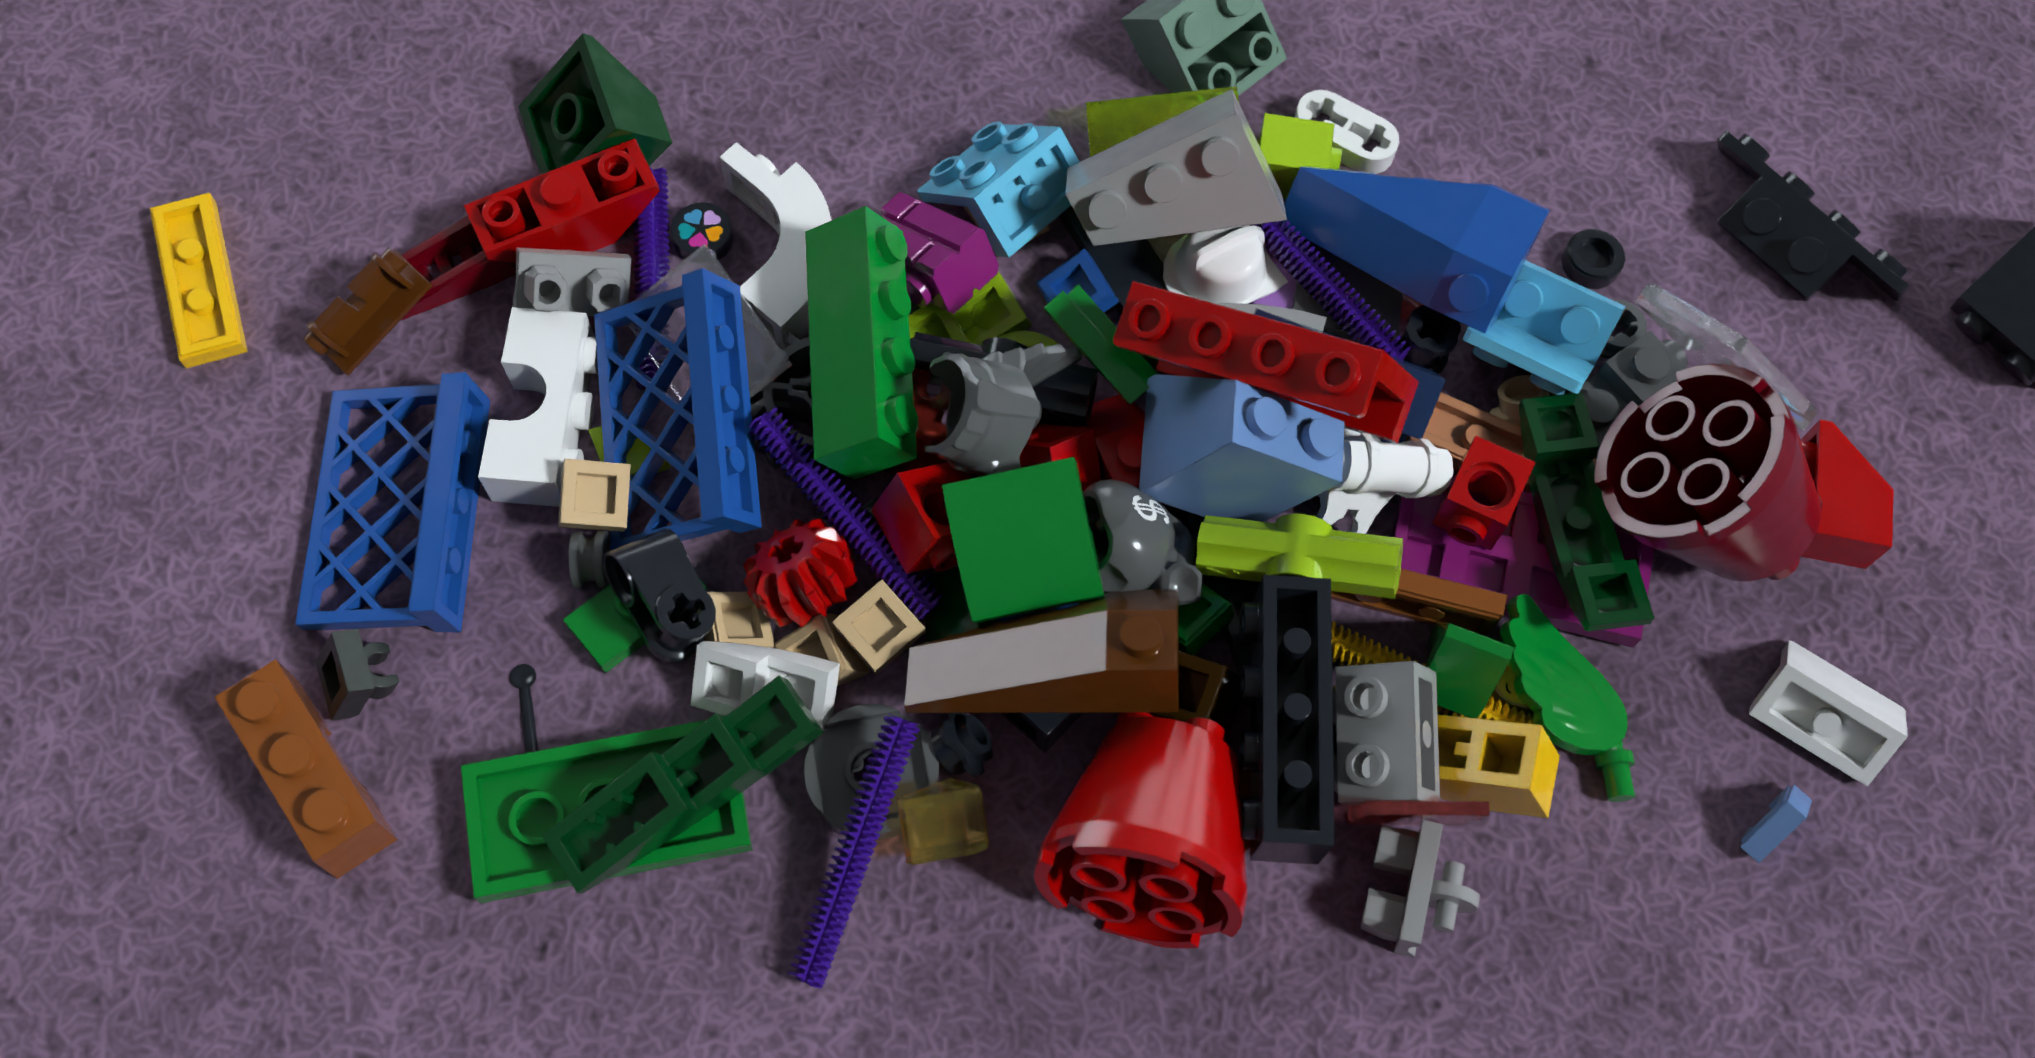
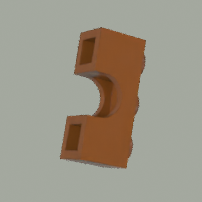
M278 660L271 661L214 696L314 863L338 879L398 840L365 786L356 779L328 738L332 733L303 686Z

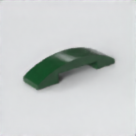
M1583 393L1521 399L1519 417L1524 457L1536 462L1528 479L1535 512L1554 572L1575 616L1586 632L1651 624L1655 618L1636 559L1624 560L1611 516L1603 501L1602 491L1595 484L1593 458L1600 445Z

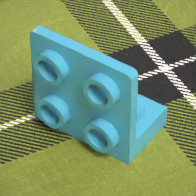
M1002 122L991 123L973 135L971 139L973 145L961 155L949 157L933 167L929 173L931 179L921 186L917 192L923 202L968 207L979 227L984 229L996 256L1009 258L1071 206L1066 196L1067 168L1079 163V160L1061 127L1034 126L1032 123L1022 125L1002 124Z
M1525 261L1496 322L1486 333L1468 327L1462 339L1474 345L1473 354L1487 363L1503 368L1507 367L1508 363H1512L1531 372L1530 381L1546 391L1564 395L1565 391L1569 390L1578 394L1592 372L1626 306L1529 261Z

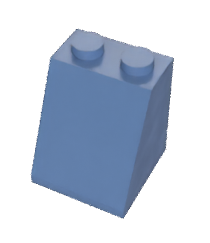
M1159 374L1148 378L1147 385L1149 388L1146 394L1139 489L1153 497L1156 501L1202 517L1209 515L1264 522L1342 483L1344 421L1237 380Z

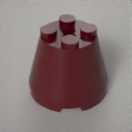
M1706 364L1676 372V382L1657 391L1639 406L1631 401L1620 412L1608 429L1596 459L1595 484L1602 491L1603 501L1611 519L1636 541L1728 580L1741 582L1764 578L1780 580L1791 575L1799 565V557L1807 550L1817 533L1823 503L1821 496L1816 491L1793 416L1780 395L1764 378L1751 370L1729 364Z

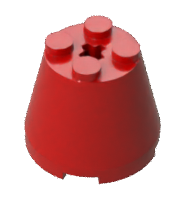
M1120 712L1116 724L1108 731L1042 842L1034 870V881L1042 896L1056 909L1067 908L1068 903L1089 915L1103 920L1100 931L1158 947L1176 949L1198 948L1201 935L1217 932L1234 937L1240 930L1247 901V879L1239 762L1231 747L1223 741L1225 735L1223 727L1206 718H1190L1183 722L1169 718L1154 717L1147 712Z

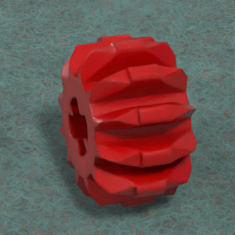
M821 518L811 520L807 524L797 519L793 521L788 529L781 532L774 529L773 537L768 541L756 543L754 545L756 554L749 557L743 564L747 574L743 582L748 588V596L758 610L761 609L766 617L773 619L779 627L789 625L793 621L800 627H803L815 615L821 614L826 617L827 609L833 604L845 602L847 600L845 590L857 582V577L853 570L856 563L851 556L853 553L844 537L842 535L839 536L834 527H827Z

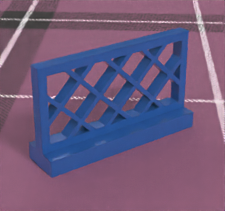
M700 268L683 274L682 286L595 314L604 462L626 464V455L637 437L651 448L636 475L630 474L627 528L624 532L609 531L611 551L664 528L671 529L681 541L727 529L743 533L762 528L754 436L749 433L752 428L748 427L752 422L740 286L704 268ZM684 306L686 325L675 342L663 333L662 330L674 310ZM634 322L642 330L624 357L618 352L617 328ZM657 340L670 351L653 379H651L639 367ZM685 361L689 365L691 385L680 402L667 391V388ZM635 378L647 389L631 415L628 416L623 412L622 395L631 380ZM662 400L675 411L658 439H656L643 427L659 401ZM688 422L694 425L696 447L685 462L671 450ZM666 460L679 471V474L662 500L648 487ZM694 483L699 487L701 517L687 521L676 510ZM642 498L656 511L643 532L632 535L630 516Z
M466 372L442 373L440 384L333 391L295 625L302 630L428 626L434 632H461L480 488L478 475L485 445L491 401ZM436 404L434 420L415 437L402 426L401 422L420 405ZM376 408L383 416L354 440L347 433L351 409ZM395 428L408 443L385 464L379 467L367 452ZM421 455L428 462L426 477L408 494H405L392 479ZM361 458L374 473L348 497H345L338 490L340 475ZM386 485L400 501L371 525L358 510ZM413 513L420 521L418 536L400 553H397L384 537L409 514ZM352 516L365 532L339 556H336L329 548L331 533ZM378 544L391 558V561L363 585L349 569ZM327 559H328L331 563L326 566ZM412 563H414L413 570L410 568ZM401 573H404L412 581L408 607L383 608L375 597ZM341 576L356 590L337 610L319 611L322 592ZM368 604L372 609L363 608Z

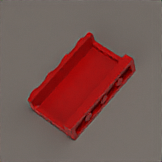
M1132 281L1113 338V343L1121 349L1159 359L1156 370L1164 375L1237 380L1344 421V428L1359 433H1368L1373 437L1396 444L1399 442L1419 383L1384 350Z

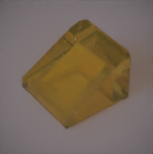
M949 778L897 798L907 864L916 865L966 856L989 848L982 791L978 785Z

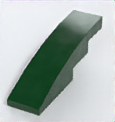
M778 675L727 716L715 713L662 755L653 752L647 754L542 835L575 891L583 894L710 815L769 774L824 733V731L789 680Z

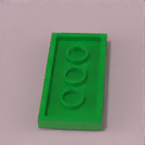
M706 720L461 765L474 898L481 904L572 886L542 835L647 754L653 752L662 755ZM744 791L704 819L610 878L753 851Z

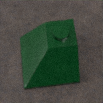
M584 33L579 36L518 106L541 175L634 138L650 166L673 143L656 96L593 36Z

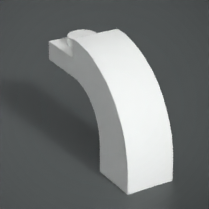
M736 142L720 156L725 186L731 193L766 220L779 235L777 247L770 259L740 286L743 319L777 348L784 350L786 349L784 337L787 331L801 340L806 336L809 328L805 232L831 221V216L818 185L797 162L780 175L770 160L760 154L754 157Z

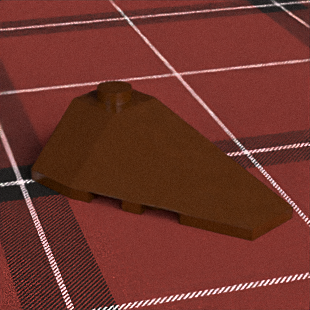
M1178 589L1104 592L1105 597L1039 610L910 647L904 702L906 713L1179 712Z

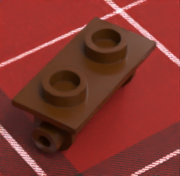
M388 247L381 255L374 252L371 256L372 260L348 284L347 287L353 292L345 301L337 296L315 321H310L306 325L310 332L303 340L319 354H326L348 376L433 286L395 249L392 250Z

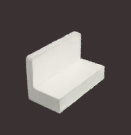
M1791 640L1788 641L1781 651L1779 668L1754 699L1749 709V715L1867 787L1908 737L1906 711L1903 707Z

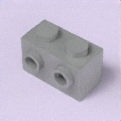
M1415 661L1335 667L1336 686L1332 687L1333 724L1337 726V752L1333 753V785L1335 792L1338 793V803L1359 809L1440 807L1436 672Z

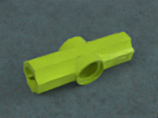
M1291 513L1282 515L1276 519V523L1206 515L1204 521L1200 524L1197 539L1196 568L1202 575L1260 582L1263 575L1331 579V591L1395 599L1401 573L1403 538L1333 530L1332 526L1325 520L1307 514Z

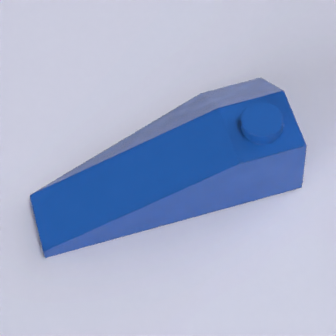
M1302 166L1284 203L1287 220H1284L1283 224L1290 221L1288 229L1292 226L1296 227L1293 232L1300 231V236H1305L1307 240L1421 304L1482 333H1486L1496 322L1550 209L1494 184L1438 181L1433 178H1407L1376 175L1370 172Z

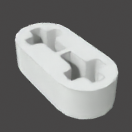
M1315 90L1305 94L1300 99L1295 118L1311 120L1312 117L1316 118L1320 113H1324L1330 118L1323 122L1335 124L1332 148L1342 149V164L1355 171L1374 174L1385 171L1392 164L1400 141L1399 134L1394 125L1386 119L1327 90ZM1370 139L1377 140L1380 143V146L1375 147L1372 152L1362 148V145L1367 144Z

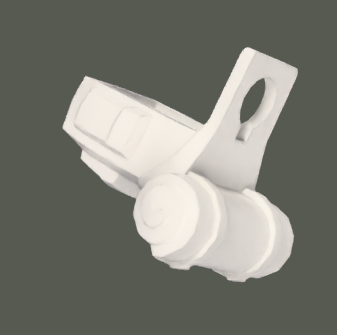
M1344 428L1343 480L1341 484L1318 494L1321 507L1316 517L1332 525L1337 520L1342 519L1347 510L1350 509L1353 523L1348 532L1366 534L1376 515L1395 494L1411 499L1441 495L1449 487L1453 476L1452 456L1447 449L1435 447L1429 439L1420 438L1418 441L1410 440L1396 444L1381 442L1379 438L1373 437L1368 433H1359Z

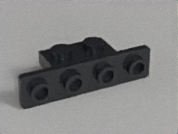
M1727 130L1717 139L1718 149L1756 181L1718 219V224L1805 300L1808 301L1848 261L1895 301L1906 293L1909 285L1901 279L1907 273L1906 269L1883 249L1879 248L1872 254L1855 239L1861 232L1843 214L1837 210H1832L1826 215L1810 201L1815 195L1814 191L1797 175L1788 171L1781 177L1768 166L1765 161L1770 155L1756 140L1745 133L1737 139Z

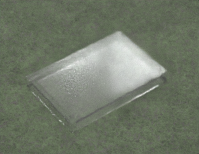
M1648 284L1634 301L1700 365H1734L1739 369L1743 367L1764 378L1787 404L1795 425L1800 430L1804 431L1817 415L1814 411L1816 408L1743 335L1656 284H1653V286Z

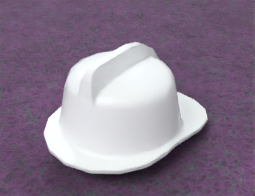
M1247 225L1188 233L1171 246L1163 264V280L1168 291L1211 303L1249 304L1276 292L1288 281L1266 253L1264 232L1258 226Z

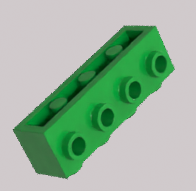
M863 206L805 232L814 460L853 480L917 458L915 431L918 428V415L914 407L912 383L915 360L910 348L908 315L911 311V300L907 292L905 258L908 254L907 243L902 230L867 206Z

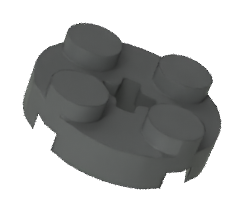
M861 704L847 708L835 714L825 724L824 733L816 738L814 744L811 743L804 762L806 789L815 811L827 822L834 832L841 834V831H849L844 826V822L852 823L847 814L855 815L850 806L858 807L853 798H861L856 793V790H864L859 785V782H865L855 781L853 772L863 769V758L875 756L871 752L872 749H879L874 742L882 741L877 734L885 733L880 727L881 725H888L883 718L891 717L889 714L913 722L910 718L901 715L900 710L884 704ZM919 723L915 725L920 729L919 732L912 733L917 738L914 742H910L914 746L911 750H907L910 756L904 758L907 764L901 766L904 772L898 774L901 777V781L895 782L898 785V789L893 791L895 797L890 799L892 805L887 807L889 813L884 815L887 819L884 823H880L883 829L878 832L880 834L878 840L900 835L909 830L917 821L922 820L928 814L931 802L937 791L939 782L938 758L932 747L929 733Z

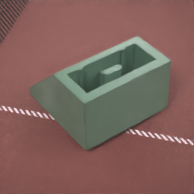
M1147 0L1121 19L1143 66L1190 109L1231 89L1235 96L1238 97L1287 59L1262 0Z

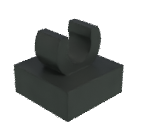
M358 629L331 632L315 662L331 721L358 716L369 698H385L394 691L399 683L398 675L382 677L370 671L369 665H377L386 660L391 652L388 644L381 642L369 643L363 647Z

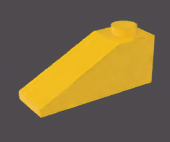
M1438 715L1440 799L1487 811L1542 818L1549 817L1560 755L1542 725Z

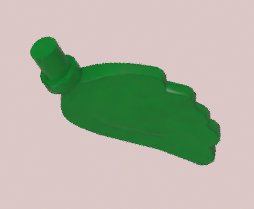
M1524 593L1509 600L1507 606L1510 620H1507L1500 627V634L1505 644L1515 647L1508 665L1516 676L1514 681L1516 695L1534 712L1533 723L1543 726L1553 744L1574 754L1594 756L1596 769L1603 771L1608 801L1622 802L1634 799L1635 792L1630 767L1635 765L1633 751L1623 749L1622 740L1625 738L1628 725L1627 713L1620 697L1606 678L1559 633L1529 595Z

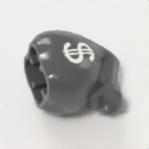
M1110 479L1097 481L1088 486L1083 492L1089 527L1093 533L1104 592L1146 590L1149 587L1151 589H1178V605L1198 603L1201 599L1202 573L1194 566L1197 541L1189 529L1153 497L1143 493L1139 488L1127 482Z

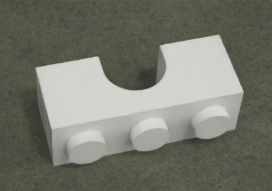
M512 307L501 364L513 389L537 391L546 396L540 408L524 419L514 421L489 419L478 478L491 501L560 507L562 463L564 459L584 460L583 451L577 448L580 431L588 430L592 425L594 400L592 393L587 391L590 375L598 374L596 337L586 313L542 311Z

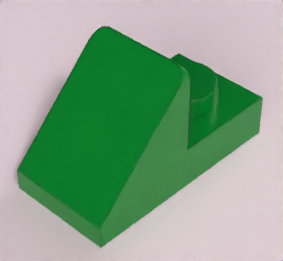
M1435 622L1427 646L1432 647V651L1425 667L1436 672L1437 705L1470 718L1480 716L1505 671L1515 647L1450 623Z

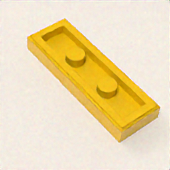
M211 193L150 208L179 361L187 369L248 352L218 208Z

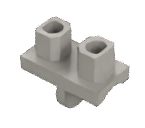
M516 247V282L513 307L542 311L586 313L587 316H594L595 314L628 304L631 257L628 254Z
M1422 820L1418 832L1402 828L1381 827L1372 868L1408 876L1405 896L1369 888L1360 929L1382 939L1396 942L1394 953L1411 958L1415 957L1416 947L1421 945L1428 905L1436 908L1433 928L1445 933H1453L1457 913H1474L1478 911L1480 894L1462 885L1465 871L1464 864L1455 861H1445L1441 881L1433 880L1443 824Z

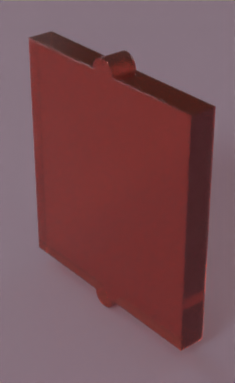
M1365 801L1357 806H1349V810L1345 811L1346 825H1421L1422 820H1427L1443 825L1462 826L1470 822L1482 821V818L1490 816L1489 802Z

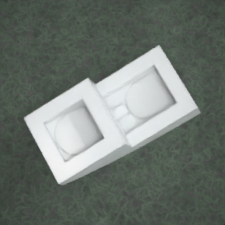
M703 641L697 645L691 706L727 716L780 675L789 680L819 726L824 730L826 728L825 724L833 717L840 663L770 647Z

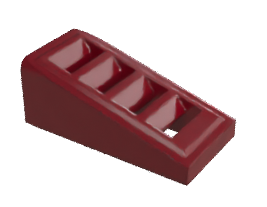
M467 215L401 254L433 285L401 320L502 282L516 274V263L488 260L484 250L477 254L475 248L480 247L481 243ZM460 254L463 263L455 267L451 257ZM437 263L441 276L433 280L428 266Z

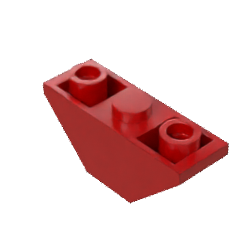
M634 138L463 206L487 259L516 263V247L594 252L616 243L660 190Z

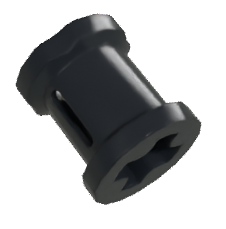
M1425 305L1417 307L1411 312L1405 333L1401 335L1398 341V345L1406 341L1403 350L1411 346V349L1407 352L1408 355L1403 360L1430 369L1437 374L1441 373L1448 362L1449 352L1455 348L1458 342V336L1461 332L1460 322Z

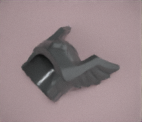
M1039 343L1025 350L1019 347L1004 353L996 351L982 359L968 357L961 353L953 354L945 352L941 357L934 359L929 368L931 373L939 377L951 392L946 419V440L936 446H925V452L938 455L939 458L948 461L951 468L978 477L1021 468L1019 456L1027 444L1032 430L1039 423L1042 412L1041 403L1037 399L1033 387L1080 361L1083 357L1079 349H1064L1061 344L1045 347L1042 343Z

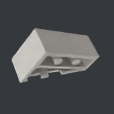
M1232 89L1067 168L1066 196L1093 246L1287 220L1282 192Z

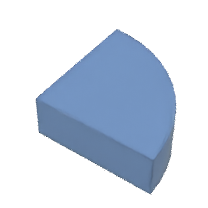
M1793 784L1791 787L1788 785L1770 803L1769 807L1771 810L1754 827H1750L1741 839L1742 844L1740 847L1755 861L1760 863L1807 818L1812 799L1796 785Z

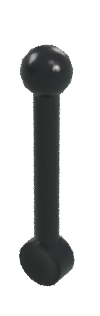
M521 664L516 666L510 673V681L514 687L519 689L525 753L538 751L530 689L536 680L537 674L532 666Z

